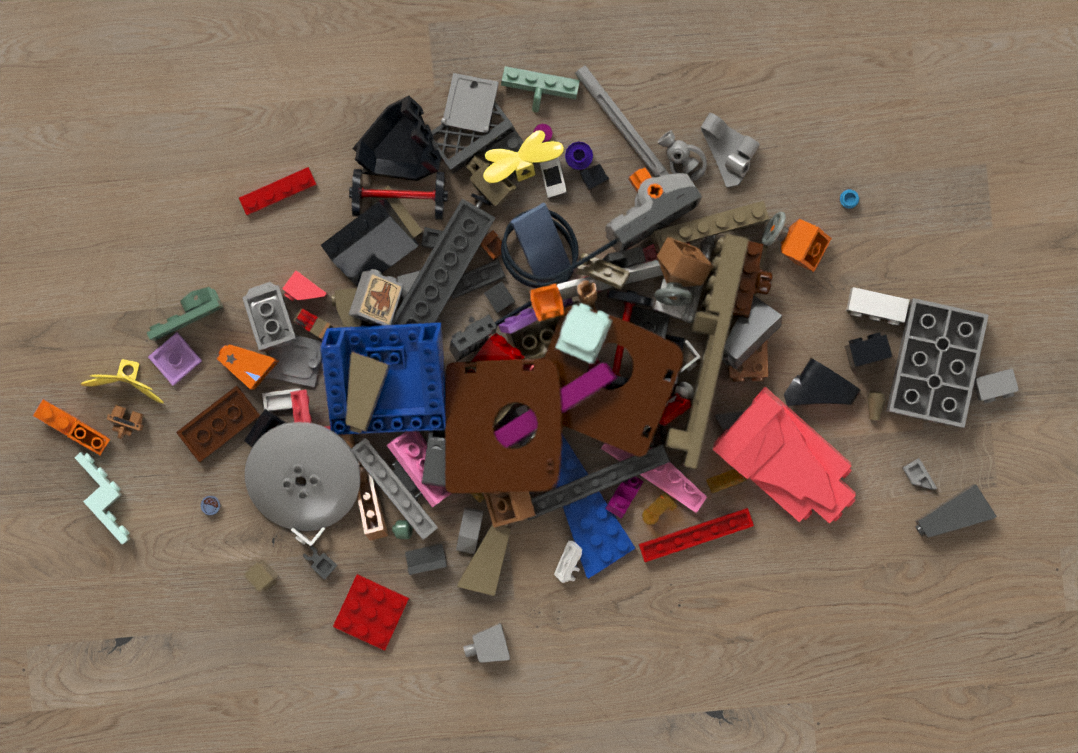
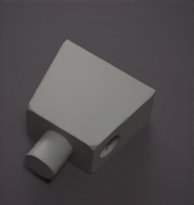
M501 623L472 636L474 644L463 646L465 656L477 655L479 663L510 660Z

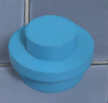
M845 190L840 195V203L847 209L854 208L859 202V196L854 190Z

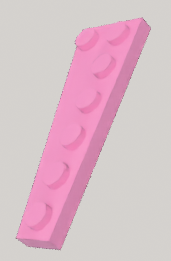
M604 443L601 447L602 450L618 461L635 456L607 443ZM671 462L640 474L695 513L698 512L707 498Z

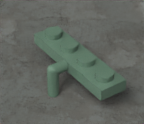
M505 66L501 86L535 92L532 111L539 112L542 93L576 99L580 80Z

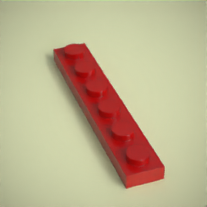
M745 508L638 545L644 562H648L753 527L754 524L749 509Z

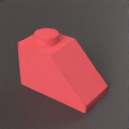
M297 271L293 273L282 288L286 291L284 295L291 301H294V299L304 301L325 298L328 295Z

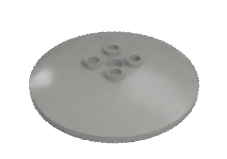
M293 422L271 429L254 444L245 466V483L252 502L270 521L288 529L294 527L298 531H313L336 523L352 508L360 488V468L352 449L335 432L313 423ZM304 477L307 482L299 484L296 478Z

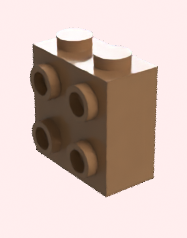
M767 340L737 370L732 366H728V378H733V382H744V378H752V381H764L763 378L768 377Z

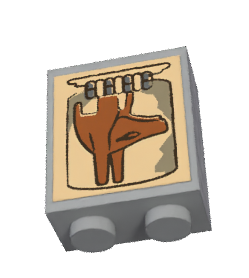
M371 269L370 271L362 272L349 315L374 326L391 325L403 284L398 283V279L394 277H384L381 275L382 272Z

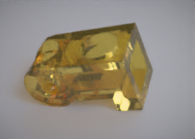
M663 492L643 511L642 519L646 524L654 525L665 510L669 508L673 511L678 506Z

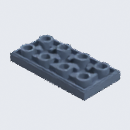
M545 203L538 205L511 221L534 276H552L571 266Z

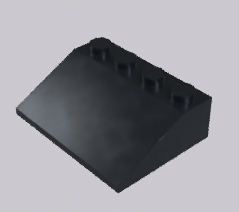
M387 199L379 200L321 244V247L331 261L357 287L362 272L375 269L383 273L419 246Z

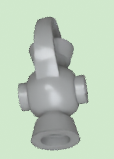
M672 130L668 131L657 143L662 147H667L666 152L670 160L671 172L679 174L674 163L682 164L684 173L692 171L699 163L697 159L689 157L690 151H693L703 161V167L689 176L691 181H697L705 174L707 167L705 154L697 146L688 145L681 140H674L675 136Z

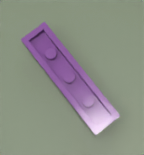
M572 298L562 300L563 307L573 303ZM528 308L522 310L520 315L516 317L506 318L505 322L499 325L501 332L511 334L538 319L534 309Z

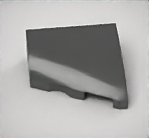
M642 247L608 253L602 259L621 268L646 262Z

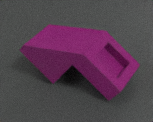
M635 476L621 482L605 509L622 519L644 481Z

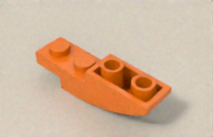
M42 399L33 414L37 419L98 455L102 454L110 441V438L44 399Z

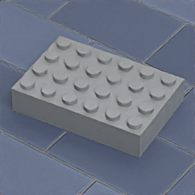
M910 299L886 412L964 428L989 315L920 299Z

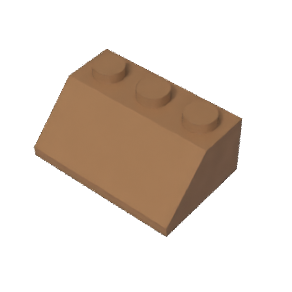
M529 492L483 493L494 528L535 516Z

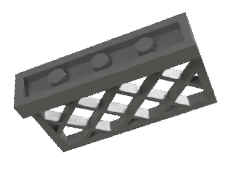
M496 101L494 107L497 111H493L492 115H501L504 121L498 125L491 124L490 121L489 132L483 136L475 135L476 131L474 130L472 134L462 133L463 128H460L459 132L449 131L450 126L444 124L431 131L433 136L437 133L445 134L444 143L431 141L434 148L439 150L441 158L453 174L467 165L475 155L480 156L485 150L515 131L514 125ZM448 134L458 136L457 146L447 144ZM461 136L472 138L471 144L467 147L460 146ZM446 147L456 149L455 156L449 160L444 155Z

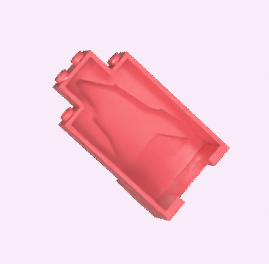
M766 387L752 400V404L729 429H726L713 444V450L745 478H750L798 522L802 519H808L812 514L811 509H814L829 524L833 520L836 522L843 514L841 511L846 506L849 508L856 500L854 498L856 496L855 491L840 479L841 477L846 478L852 471L850 469L852 467L851 462Z

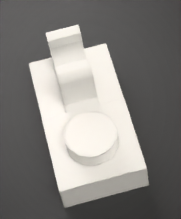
M570 540L567 542L554 573L562 583H565V581H575L576 578L571 575L572 571L579 572L580 570L576 564L581 558L582 549L576 542Z

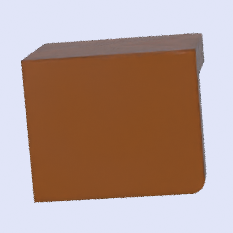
M492 230L484 237L480 246L493 261L501 255L502 241L495 231Z

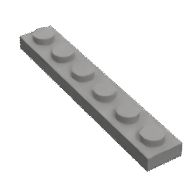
M366 438L352 448L356 458L423 540L438 528Z

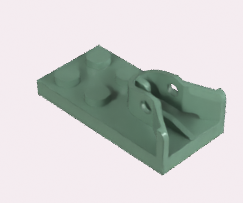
M210 287L191 291L180 301L186 314L182 316L176 314L168 318V322L165 324L157 323L151 326V331L147 332L149 339L156 341L224 308L216 291Z

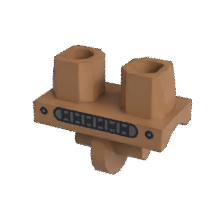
M115 405L112 413L108 414L106 420L121 424V427L114 425L112 430L118 432V438L122 439L124 434L128 436L132 434V431L126 429V427L142 431L144 426L141 425L143 414L132 411L130 420L123 419L126 408Z

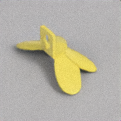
M540 130L536 131L524 141L518 153L505 149L487 151L485 158L495 163L485 170L483 177L488 183H497L515 171L518 182L535 176L533 163L547 162L562 155L564 147L560 142L555 141L542 143L545 133ZM523 170H530L526 175H521Z
M122 359L117 375H90L96 379L81 383V386H99L117 381L127 382L154 401L164 404L158 396L149 391L153 390L152 388L136 381L139 363ZM127 365L134 368V372L129 376L123 373V368Z

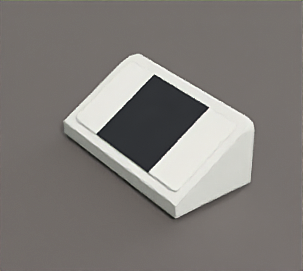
M559 157L551 161L540 162L548 198L567 194Z

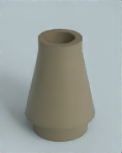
M869 392V396H867L869 419L880 420L886 400L884 397L885 393Z

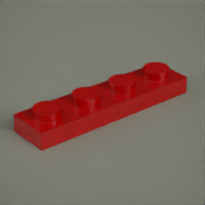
M307 167L241 196L239 200L245 214L248 216L317 184L310 168Z

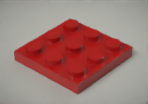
M357 574L333 627L385 651L409 597Z

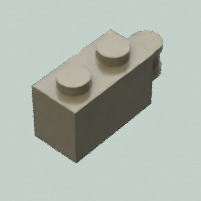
M475 155L466 165L473 174L470 180L473 182L474 188L481 191L486 196V200L496 207L502 204L517 187L508 178L497 183H488L483 175L493 162L488 161L485 163L479 156Z

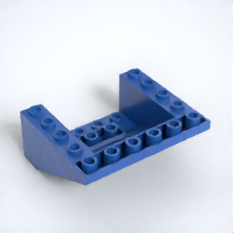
M441 323L326 329L321 344V355L331 431L341 435L446 429L444 348ZM352 352L390 366L366 432L361 430V433L349 430L350 426L346 424Z

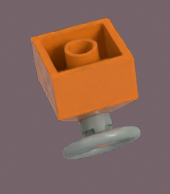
M776 213L768 222L763 232L762 243L764 246H770L776 239L781 241L782 253L793 263L814 272L832 238L819 227L802 219L797 220L787 228L784 226L786 222L785 213Z

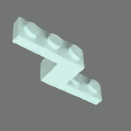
M80 452L74 458L100 485L83 502L121 544H125L131 539L128 536V530L123 525L119 526L115 522L116 517L110 511H105L122 495L119 492L121 489L114 481L110 482L106 478L108 474L101 467L97 468L93 464L95 460L89 453L84 454Z

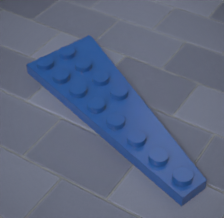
M563 434L560 476L556 488L588 475ZM600 492L563 506L574 542L582 549L580 559L588 579L635 549V546L615 515L605 509L608 504Z

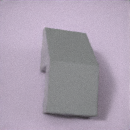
M464 508L456 547L457 551L475 554L483 516L482 510Z

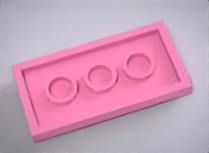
M419 431L404 432L387 445L432 507L452 494L446 490V487L422 484L427 442Z

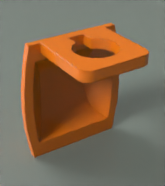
M556 283L530 290L532 306L538 321L564 315L563 301Z

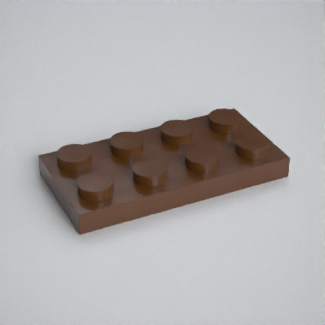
M236 385L176 433L200 463L261 415L238 385Z

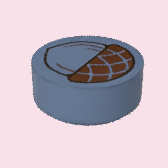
M207 496L201 502V510L207 515H214L220 510V501L214 496Z

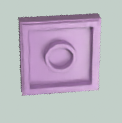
M178 332L148 356L172 386L177 384L202 362L200 357Z

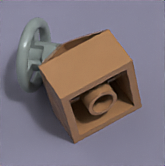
M667 237L657 254L667 288L657 290L654 294L655 299L660 303L673 306L686 305L693 300L692 294L683 290L682 287L702 286L713 267L698 247ZM685 296L687 298L681 300L679 297Z

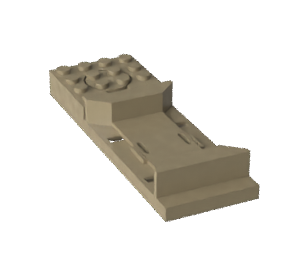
M725 234L716 242L714 253L717 256L711 262L713 267L710 271L713 274L707 280L705 290L708 291L706 298H703L701 305L704 313L697 312L691 324L690 332L707 336L685 431L668 428L664 441V446L683 450L680 466L695 469L697 467L749 239Z

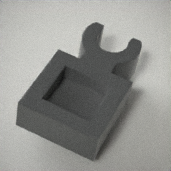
M311 546L310 549L314 552L313 556L309 557L304 553L303 557L314 562L311 568L325 580L338 565L324 552L319 556L317 549Z

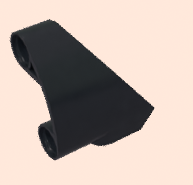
M810 358L801 374L797 375L787 388L784 398L788 407L809 404L852 405L861 389L828 367Z

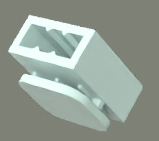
M580 303V306L573 305L562 327L561 336L556 348L589 363H595L613 320L608 319L609 315L604 312L598 311L596 314L590 311L591 307Z

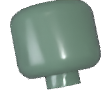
M397 520L392 527V532L397 539H410L413 527L407 520Z

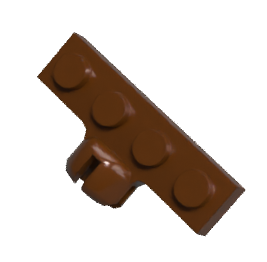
M748 241L732 310L733 315L749 318L753 295L756 293L767 295L771 289L772 273L762 271L759 267L764 244Z

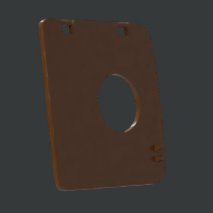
M573 306L566 308L564 315L560 316L544 359L554 362L558 367L561 389L589 372V362L556 348L561 336L562 327ZM593 309L590 310V311H592V312H594V313H596V314H597V312H598V311L593 310ZM609 315L608 319L613 321L603 345L608 343L619 344L630 353L633 360L632 376L624 386L614 390L602 388L563 413L562 425L641 457L645 456L650 448L675 381L683 365L684 356L678 345L644 328ZM668 369L674 371L670 382L664 380ZM646 425L652 427L648 438L642 436Z
M549 359L449 363L446 367V490L449 493L462 494L548 491L554 488L559 481L562 452L561 385L559 369L556 364ZM534 364V371H524V365ZM476 366V373H466V367ZM512 403H523L529 406L537 418V431L534 438L529 444L518 449H511L502 445L494 431L497 414L502 408Z

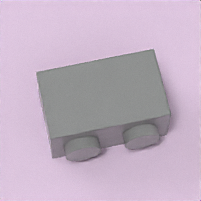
M1013 369L977 377L974 381L978 401L984 400V403L996 401L995 397L1003 396V399L1012 397L1014 392L1019 391Z

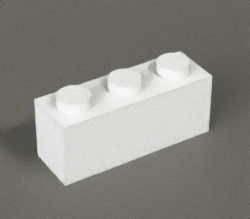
M853 287L850 291L846 311L851 312L850 315L862 317V314L868 315L869 319L874 321L886 319L888 324L899 326V323L905 322L909 299Z

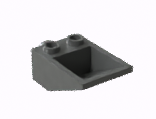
M445 430L429 431L422 484L445 487Z

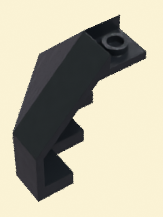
M409 95L388 105L352 148L356 152L355 161L363 167V174L419 181L439 171L441 155L439 150L434 149L431 141L434 139L429 125H425L421 116L424 114L423 109Z

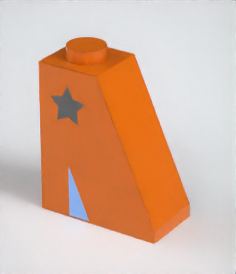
M230 344L222 347L217 357L218 361L252 390L258 387L279 362L277 358Z

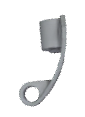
M709 113L700 129L711 149L726 187L739 186L750 168V160L760 146V143L747 135L743 136L730 128L720 117Z

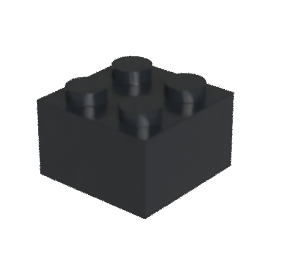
M881 332L868 335V340L863 341L862 337L848 341L849 345H846L845 349L850 368L892 357L887 335L881 336Z

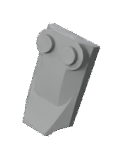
M268 282L250 288L242 299L259 351H271L297 340L279 285L276 286Z

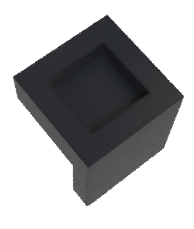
M601 164L580 172L588 191L609 181V177L606 175Z

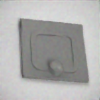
M453 73L441 124L488 133L499 82Z
M296 336L297 340L289 345L268 351L267 356L277 358L279 362L265 378L315 387L322 356V341Z

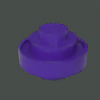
M574 142L568 146L565 160L569 167L575 170H583L591 164L593 152L589 145L584 142Z

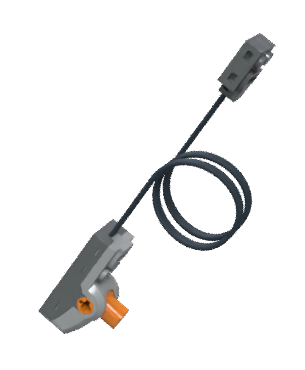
M646 168L639 169L628 179L637 191L635 207L629 209L626 212L627 215L623 216L622 214L606 225L605 232L609 240L608 244L577 262L579 248L574 231L563 217L549 210L551 217L561 223L559 224L553 220L555 227L568 241L572 252V265L560 273L546 277L534 276L523 271L512 260L507 248V237L514 230L511 222L506 227L502 240V260L508 272L517 281L528 287L540 288L555 283L558 285L568 282L575 268L613 246L616 252L628 250L651 236L654 231L664 228L692 211L699 205L702 195L687 173L669 174L656 178L651 177ZM531 209L526 210V211L520 213L519 215H517V216H516L515 218H513L512 220H514V219H516L517 217L523 215L524 213L530 211ZM521 276H523V277H525V278H527V279H529V280H532V281H536V282H548V283H535V282H531V281H528V280L522 278ZM527 302L496 322L488 314L479 321L477 320L468 325L464 332L458 331L452 336L453 339H451L449 350L456 361H460L483 347L489 336L496 332L498 325L505 322L506 318L515 316L522 310L530 307L532 302Z

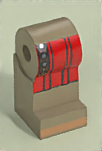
M302 308L293 320L322 340L326 329L332 327L328 322Z

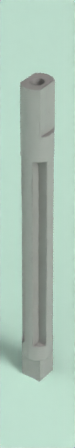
M586 65L575 72L577 77L656 178L669 175L662 163Z

